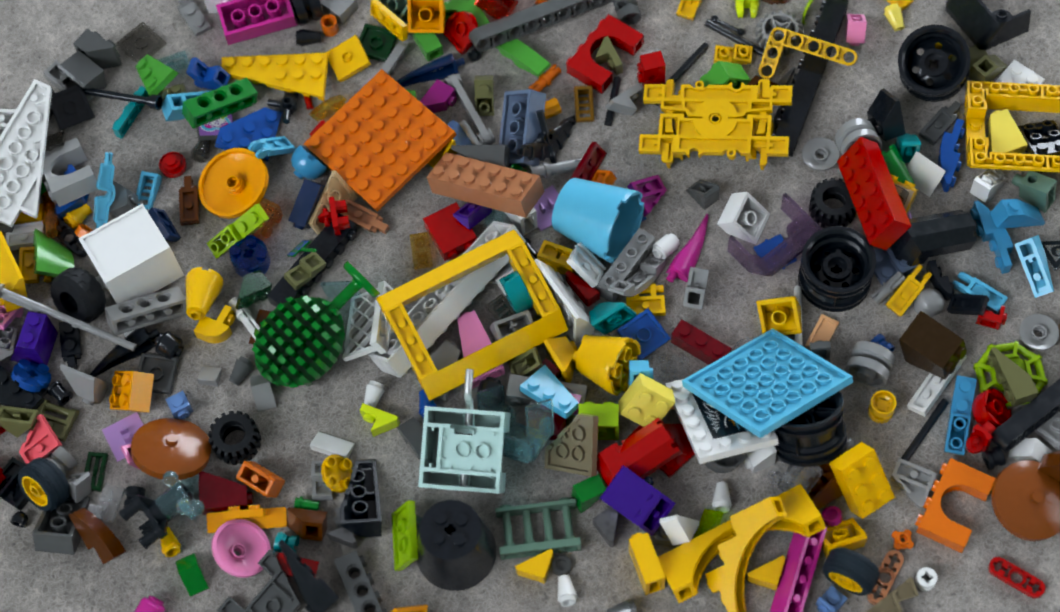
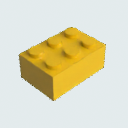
M860 442L829 463L850 511L861 519H864L895 498L875 450L865 443Z

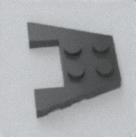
M269 549L258 562L272 576L269 582L245 609L229 596L217 611L296 612L302 603L275 553Z

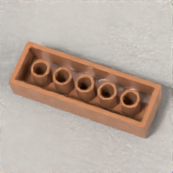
M445 152L427 176L432 193L525 218L545 192L539 175Z

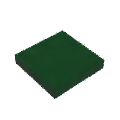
M365 23L359 40L369 59L385 62L394 49L397 37L387 28Z

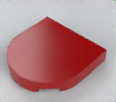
M459 11L453 13L444 26L443 34L461 55L467 53L472 46L469 33L478 27L477 20L470 12Z

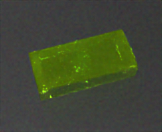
M704 509L693 539L720 525L724 513Z

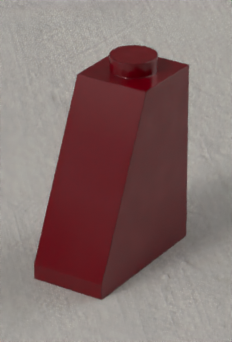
M204 471L199 473V510L202 515L228 511V507L240 506V510H247L248 505L254 503L253 493L249 491L246 485Z

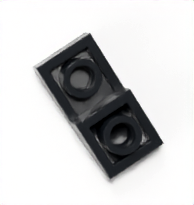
M936 260L928 261L926 271L932 273V276L929 278L932 285L943 295L946 301H949L952 294H954L953 283L949 281L948 276L942 277L941 267L937 266Z

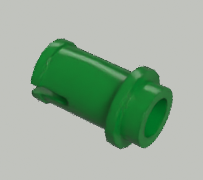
M300 496V498L296 497L294 508L319 511L320 501L303 499V496Z

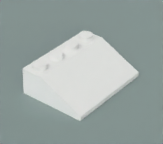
M535 259L534 261L561 309L568 328L566 333L570 339L577 344L582 341L584 335H592L595 328L591 324L590 315L588 316L585 313L583 304L580 301L577 302L574 298L572 289L569 286L566 287L563 283L564 280L559 272L556 273L551 266Z

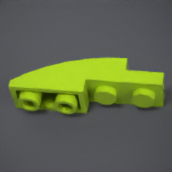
M259 203L255 204L206 244L217 259L259 230L269 220V217Z

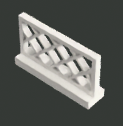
M382 281L378 283L376 290L380 293L379 296L393 290V288L387 282ZM368 292L351 298L344 343L345 351L342 357L345 362L376 351L380 354L388 352L391 327L377 300L372 303L373 297ZM363 301L357 308V302ZM370 304V307L364 313H362L366 306ZM374 311V315L369 318L370 314ZM361 314L362 316L354 324L355 319ZM367 319L368 322L361 329L360 326ZM372 326V330L369 333H366ZM357 330H359V332L356 334V336L352 339V335H353ZM365 334L366 337L362 340V342H361L360 344H358L357 342H358V341L363 337V335ZM370 341L371 346L364 348ZM357 345L356 349L350 353L351 349Z

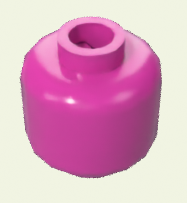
M149 595V597H143L134 612H165L164 603L160 599Z

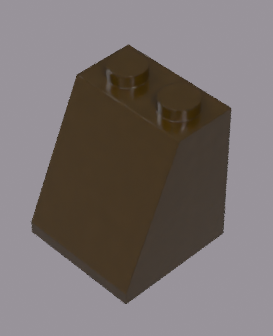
M922 311L918 313L899 339L906 362L945 380L949 374L954 372L957 363L965 357L967 352L964 339Z

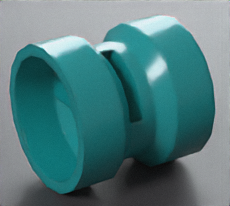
M278 532L274 542V551L281 553L278 543L283 540L296 553L297 550H294V546L299 545V536H287L286 533Z

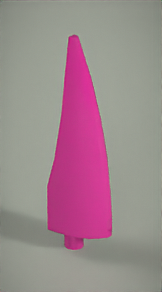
M708 214L704 216L692 238L671 262L666 271L669 274L667 277L669 282H674L675 278L688 282L690 266L696 267L704 244Z

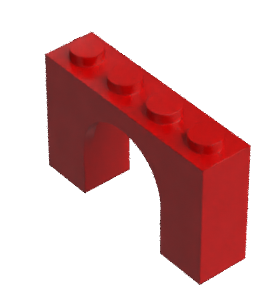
M610 14L605 19L600 20L596 30L590 32L585 43L580 44L575 55L569 57L566 62L569 75L587 86H592V89L601 94L613 82V73L594 62L591 55L601 46L604 37L608 36L612 45L621 48L632 56L644 44V34Z

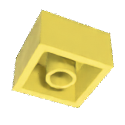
M639 373L618 401L620 415L645 427L658 417L662 420L675 404L673 390Z

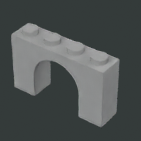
M77 137L45 151L42 179L52 202L56 201L59 207L98 190L96 187L97 179L90 165L70 174L61 175L67 170L68 164L76 166L88 160Z

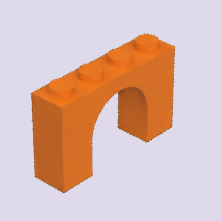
M950 458L948 464L943 463L939 472L942 477L940 481L935 480L931 489L934 494L932 498L927 497L923 506L926 511L924 515L919 514L915 525L918 526L917 533L962 553L972 530L950 520L943 513L941 498L949 492L962 491L986 501L995 478Z

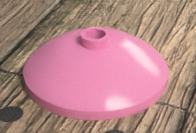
M234 519L222 524L215 532L211 545L213 557L219 567L226 573L240 578H248L260 573L263 568L258 562L269 549L271 550L268 537L264 531L253 522L243 519ZM234 551L239 552L240 555L237 556Z

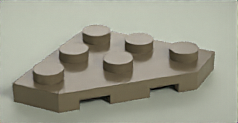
M583 413L577 414L573 418L574 421L569 426H566L557 435V439L545 448V468L593 477L597 474L598 416Z

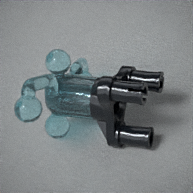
M167 471L162 479L165 485L171 486L155 500L138 494L132 498L131 503L119 511L120 516L125 521H128L139 511H143L149 520L139 526V530H143L141 533L144 536L138 540L145 549H148L158 539H163L168 535V522L179 513L187 515L191 520L195 519L196 515L203 513L205 509L203 502L193 498L195 489L190 483L191 478L179 480L176 472Z

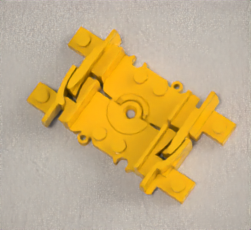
M673 79L667 80L666 84L644 85V104H661V111L664 113H660L658 134H640L638 152L639 154H661V161L666 163L667 168H671L674 158L683 160L684 155L690 158V153L693 151L698 152L699 158L703 155L723 156L727 153L729 160H734L737 156L736 153H739L741 156H745L746 162H749V159H756V152L758 151L760 154L761 170H764L767 165L768 156H789V136H772L773 120L770 114L773 113V105L792 106L793 86L771 85L770 87L769 79H760L758 85H745L741 82V87L734 89L732 82L728 85H707L705 87L704 82L699 80L695 83V87L691 84H681L678 95H674L675 84ZM718 117L719 120L714 122L712 121V118Z

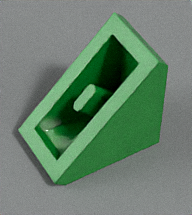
M601 474L573 485L571 497L575 499L580 513L586 511L597 502L608 487Z
M195 553L176 561L178 573L190 597L209 589Z

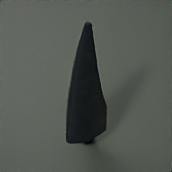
M145 327L134 330L124 339L137 344L135 350L131 351L116 345L94 368L90 375L96 377L112 367L137 358L142 353H146L155 347L154 339L160 335V332L154 329L149 333Z

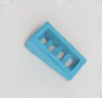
M141 171L136 195L139 201L140 199L148 201V204L144 205V207L150 210L158 193L162 176L156 173ZM147 179L153 180V183H147ZM144 187H151V190L144 189ZM142 193L150 194V196H142Z

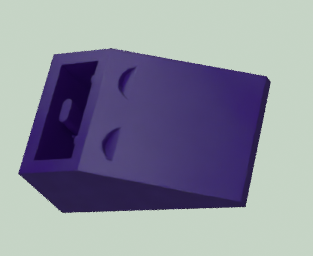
M624 465L600 497L602 501L651 536L654 535L661 525L660 519L667 517L676 504Z

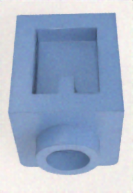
M184 391L165 399L176 419H185L189 417L190 413L194 412Z
M831 585L823 596L817 599V610L819 612H837L848 598Z

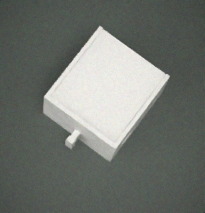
M143 204L79 238L99 274L95 277L96 280L101 284L102 289L107 288L116 304L153 294L185 276L170 246Z

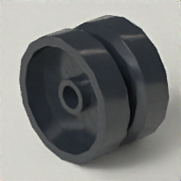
M289 0L300 26L309 23L308 11L315 21L324 16L320 0Z

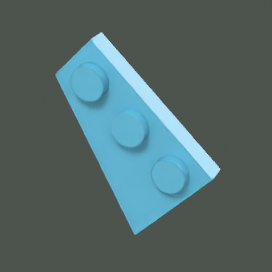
M545 364L520 385V392L565 419L578 409V401Z

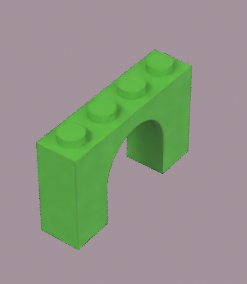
M451 0L444 2L446 10L445 20L449 19L455 12L467 11L474 15L478 27L490 23L476 0ZM410 33L428 62L444 55L443 46L435 33Z

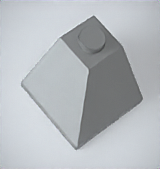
M61 364L60 369L76 395L83 398L82 402L92 406L94 402L100 404L110 383Z

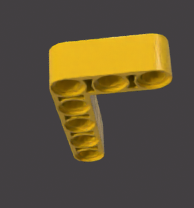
M776 27L770 32L758 72L764 79L773 78L777 72L785 46L847 66L854 65L858 60V55L852 49L782 27ZM781 30L784 37L782 40L777 41L774 34L776 31ZM794 36H800L801 43L799 46L792 44ZM813 41L819 44V48L815 52L809 49V45ZM829 47L836 48L837 52L834 57L827 55ZM771 48L777 49V57H769L768 53ZM848 52L854 54V60L850 63L844 60V56ZM767 65L772 68V73L769 76L763 74V68Z

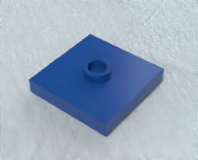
M649 308L617 330L620 337H628L639 342L641 354L637 355L638 360H643L671 339Z

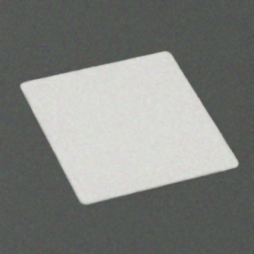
M916 151L907 166L916 184L915 187L928 197L932 195L946 172L918 151Z

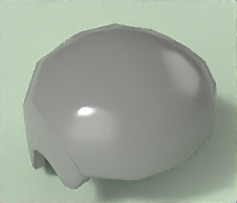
M931 287L923 289L913 302L914 310L917 313L922 311L930 317L939 314L945 305L943 295L937 289Z

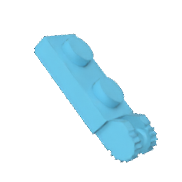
M285 136L254 140L248 145L250 151H257L255 156L258 159H264L267 155L289 154L296 149Z
M960 272L957 276L961 281L969 284L968 287L956 280L952 282L954 289L965 295H987L989 302L986 309L995 314H998L1001 306L1008 299L1007 296L976 277L973 278L964 272Z

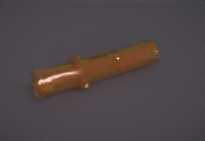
M47 191L42 194L43 224L46 228V236L50 237L51 233V238H55L58 235V218L55 213V204L52 202Z

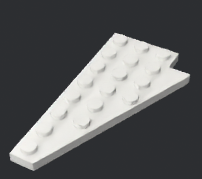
M36 79L32 82L0 136V223L11 228L21 212L36 219L39 212L52 88Z

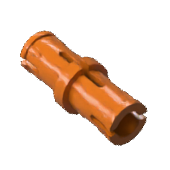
M553 64L528 89L541 92L546 86L549 87L551 81L562 73L561 69L556 64Z

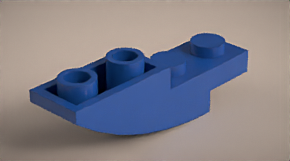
M958 118L952 134L944 131L938 155V166L946 171L940 181L944 192L947 193L949 187H954L957 179L954 173L955 171L959 172L962 161H959L961 153H958L960 144L957 141L958 138H963L965 128H962L964 120Z

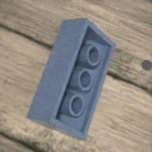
M532 89L504 92L499 145L505 144L510 148L509 166L512 164H517L521 167L539 165L538 158L529 160L525 156L523 158L518 157L516 149L526 143L534 142L538 134L542 132L536 111L542 109L545 111V93Z

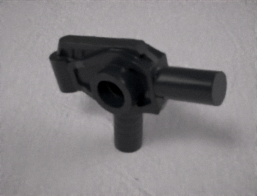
M285 91L282 100L268 99L267 101L268 106L279 107V111L283 114L284 124L290 123L291 114L297 110L299 93Z

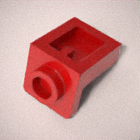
M1001 306L998 314L985 310L983 316H977L976 324L999 330L1000 325H1005L1007 313H1004L1006 306Z

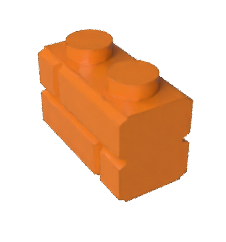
M244 461L236 475V479L265 497L277 498L285 483L283 478L261 467L255 461Z

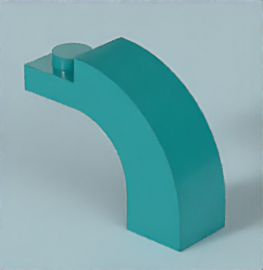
M517 271L499 279L507 295L505 297L515 314L533 307L532 299Z

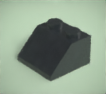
M881 89L867 111V120L871 122L878 136L887 141L906 133L900 100L886 89Z

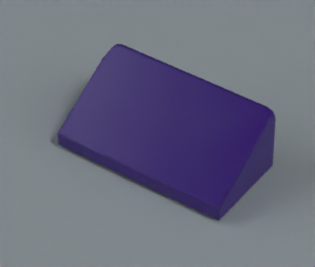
M468 202L457 210L453 217L467 229L471 230L492 213V209Z

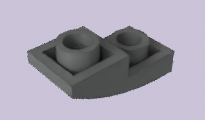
M412 417L399 425L397 429L406 444L409 443L418 460H420L423 428Z

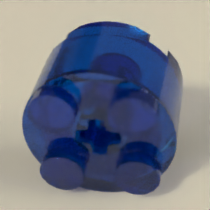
M248 235L230 247V260L240 277L257 279L268 271L270 255L265 243L254 235Z

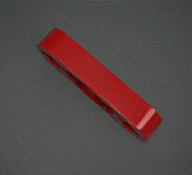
M995 557L990 561L988 570L994 577L1030 598L1038 599L1044 594L1045 584L1040 579L1002 557ZM998 563H1001V568L1003 570H994L995 566L993 564L997 565ZM1010 568L1011 570L1007 574V577L1003 576L1006 573L1005 571H1007V569ZM1011 574H1020L1022 582H1013ZM1029 579V582L1027 583L1029 585H1026L1025 588L1022 587L1026 580ZM1037 584L1040 592L1036 591V593H1033L1031 586Z

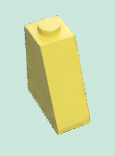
M1008 109L996 110L990 114L988 120L989 152L1025 153L1028 144Z

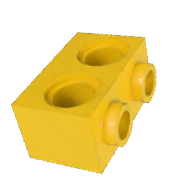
M547 240L543 241L537 254L538 260L551 266L555 272L563 275L568 270L574 274L576 272L566 262L573 249Z

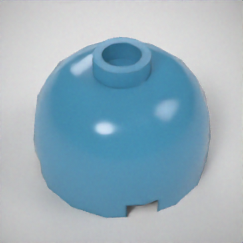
M299 145L292 154L291 163L295 169L293 173L301 180L304 177L309 180L318 179L328 169L326 165L302 145Z

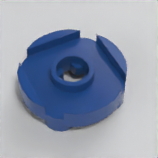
M20 359L11 373L12 380L14 382L16 380L20 383V388L30 392H40L43 388L46 390L52 379L47 365L29 362L26 359Z

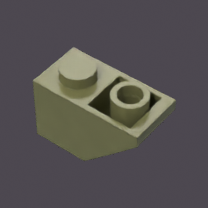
M985 55L972 65L968 77L972 81L991 82L1004 72L1008 66L996 55Z
M493 75L475 76V109L479 116H494Z

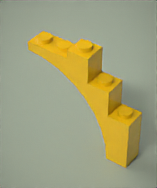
M780 496L768 497L729 516L732 529L737 536L717 545L719 556L725 565L705 574L709 589H711L712 593L720 592L721 601L726 607L727 612H747L744 587L748 562L763 534L776 522L787 516Z

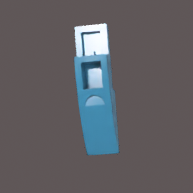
M974 201L970 214L977 223L976 233L978 237L981 236L983 242L989 241V248L991 252L994 251L996 256V267L1000 268L1002 274L1009 273L1012 267L1009 254H1011L1014 248L1012 240L1005 228L997 229L990 215L991 210L980 201Z
M956 376L944 452L965 455L972 403L977 382L975 378Z

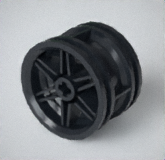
M932 24L916 29L907 36L899 50L898 67L900 79L907 91L918 99L940 102L953 97L963 88L969 76L970 51L966 41L958 32L944 25ZM941 43L942 48L936 49L935 44ZM923 49L924 53L922 55H918L917 50ZM950 55H954L956 57V60L954 62H951L949 60ZM931 62H932V63H936V62H937V63H938V64H937L938 68L933 67V68L931 69V68H930V67H931V64H930V63H931ZM913 67L920 68L919 72L914 73L912 71ZM951 74L952 77L950 80H946L944 75ZM929 78L933 80V84L931 86H928L926 84V81Z
M831 226L814 233L803 247L798 274V283L804 297L815 307L829 312H843L858 306L866 298L871 287L876 267L874 248L872 245H869L864 235L852 228Z
M840 391L774 430L778 438V445L774 447L777 451L776 457L779 460L793 466L813 467L829 463L843 453L848 440L846 425L843 421L845 414L844 400Z

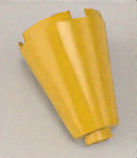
M202 267L191 269L185 279L186 314L193 320H201L206 316L223 289V278L218 272L210 268L207 271L202 270Z

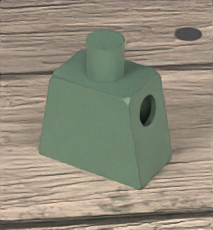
M1029 171L1025 177L1016 174L1012 179V184L1019 187V197L1046 213L1056 199L1057 180L1035 171Z

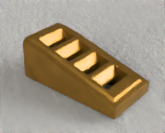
M574 86L576 123L594 122L592 86ZM584 94H588V96H589V97H578V95H584ZM579 101H589V103L579 104ZM589 107L590 110H579V108ZM579 114H590V117H580Z

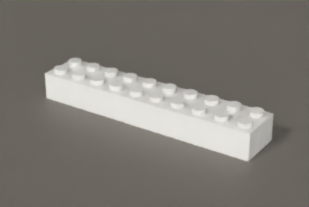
M493 221L463 254L513 229L522 238L524 243L526 240L515 225ZM507 253L505 256L422 297L408 312L426 350L433 346L435 340L472 303L478 293L485 289L489 281L497 276L501 268L509 263L510 259ZM392 330L390 331L388 352L380 354L376 351L368 355L381 371L399 378L406 375L411 367L406 353L395 332L393 333Z

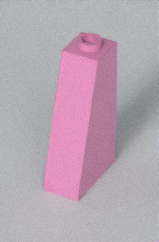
M475 310L464 312L457 318L463 358L492 344ZM503 364L474 378L472 389L479 386L480 382L487 377L497 378L504 375Z

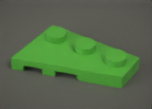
M148 54L135 66L150 96L153 94L158 95L179 74Z

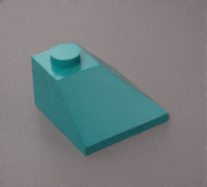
M604 302L595 305L593 310L589 312L592 326L606 335L636 317L637 313L623 302Z

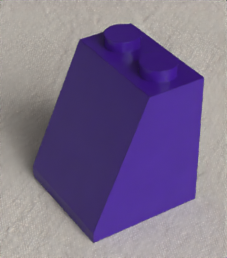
M28 311L18 335L11 361L19 362L20 359H26L29 362L48 365L58 331L47 314Z

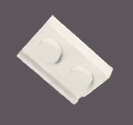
M37 221L14 225L12 232H6V242L10 251L19 250V247L33 246L34 230L38 229L45 234L44 222Z
M581 242L575 245V249L572 250L566 261L592 288L598 285L603 271L606 270V267Z

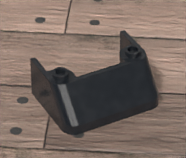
M982 0L946 1L947 13L978 49H990L1029 31L1031 15L1029 9L1013 16L1004 9L991 12Z

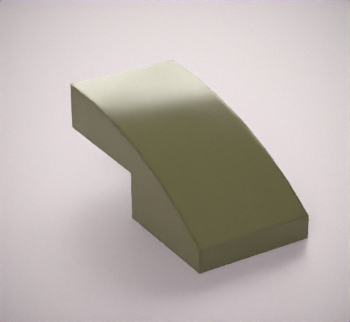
M311 252L299 260V265L284 273V279L297 290L314 278L326 266V262L316 252Z

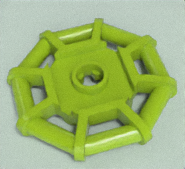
M1019 341L988 345L987 350L973 366V369L976 371L980 393L988 389L991 390L994 386L999 391L1004 392L1002 384H999L996 379L994 367L986 365L988 362L987 357L992 347H995L1000 352L1012 351V354L1004 355L1030 374L1033 382L1036 383L1035 386L1038 394L1048 384V379L1045 377L1041 362V355H1037L1019 344ZM1017 352H1019L1020 354H1022L1030 360L1027 361L1025 359H1020V356L1017 355ZM1033 364H1034V367H1035L1037 376L1032 375V371H1031V367H1030V366L1033 365ZM984 371L990 373L991 382L988 384L986 383ZM1010 402L1005 404L1006 407L1012 406Z

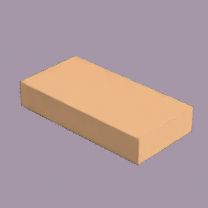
M821 314L805 347H810V343L815 341H830L839 325V321Z

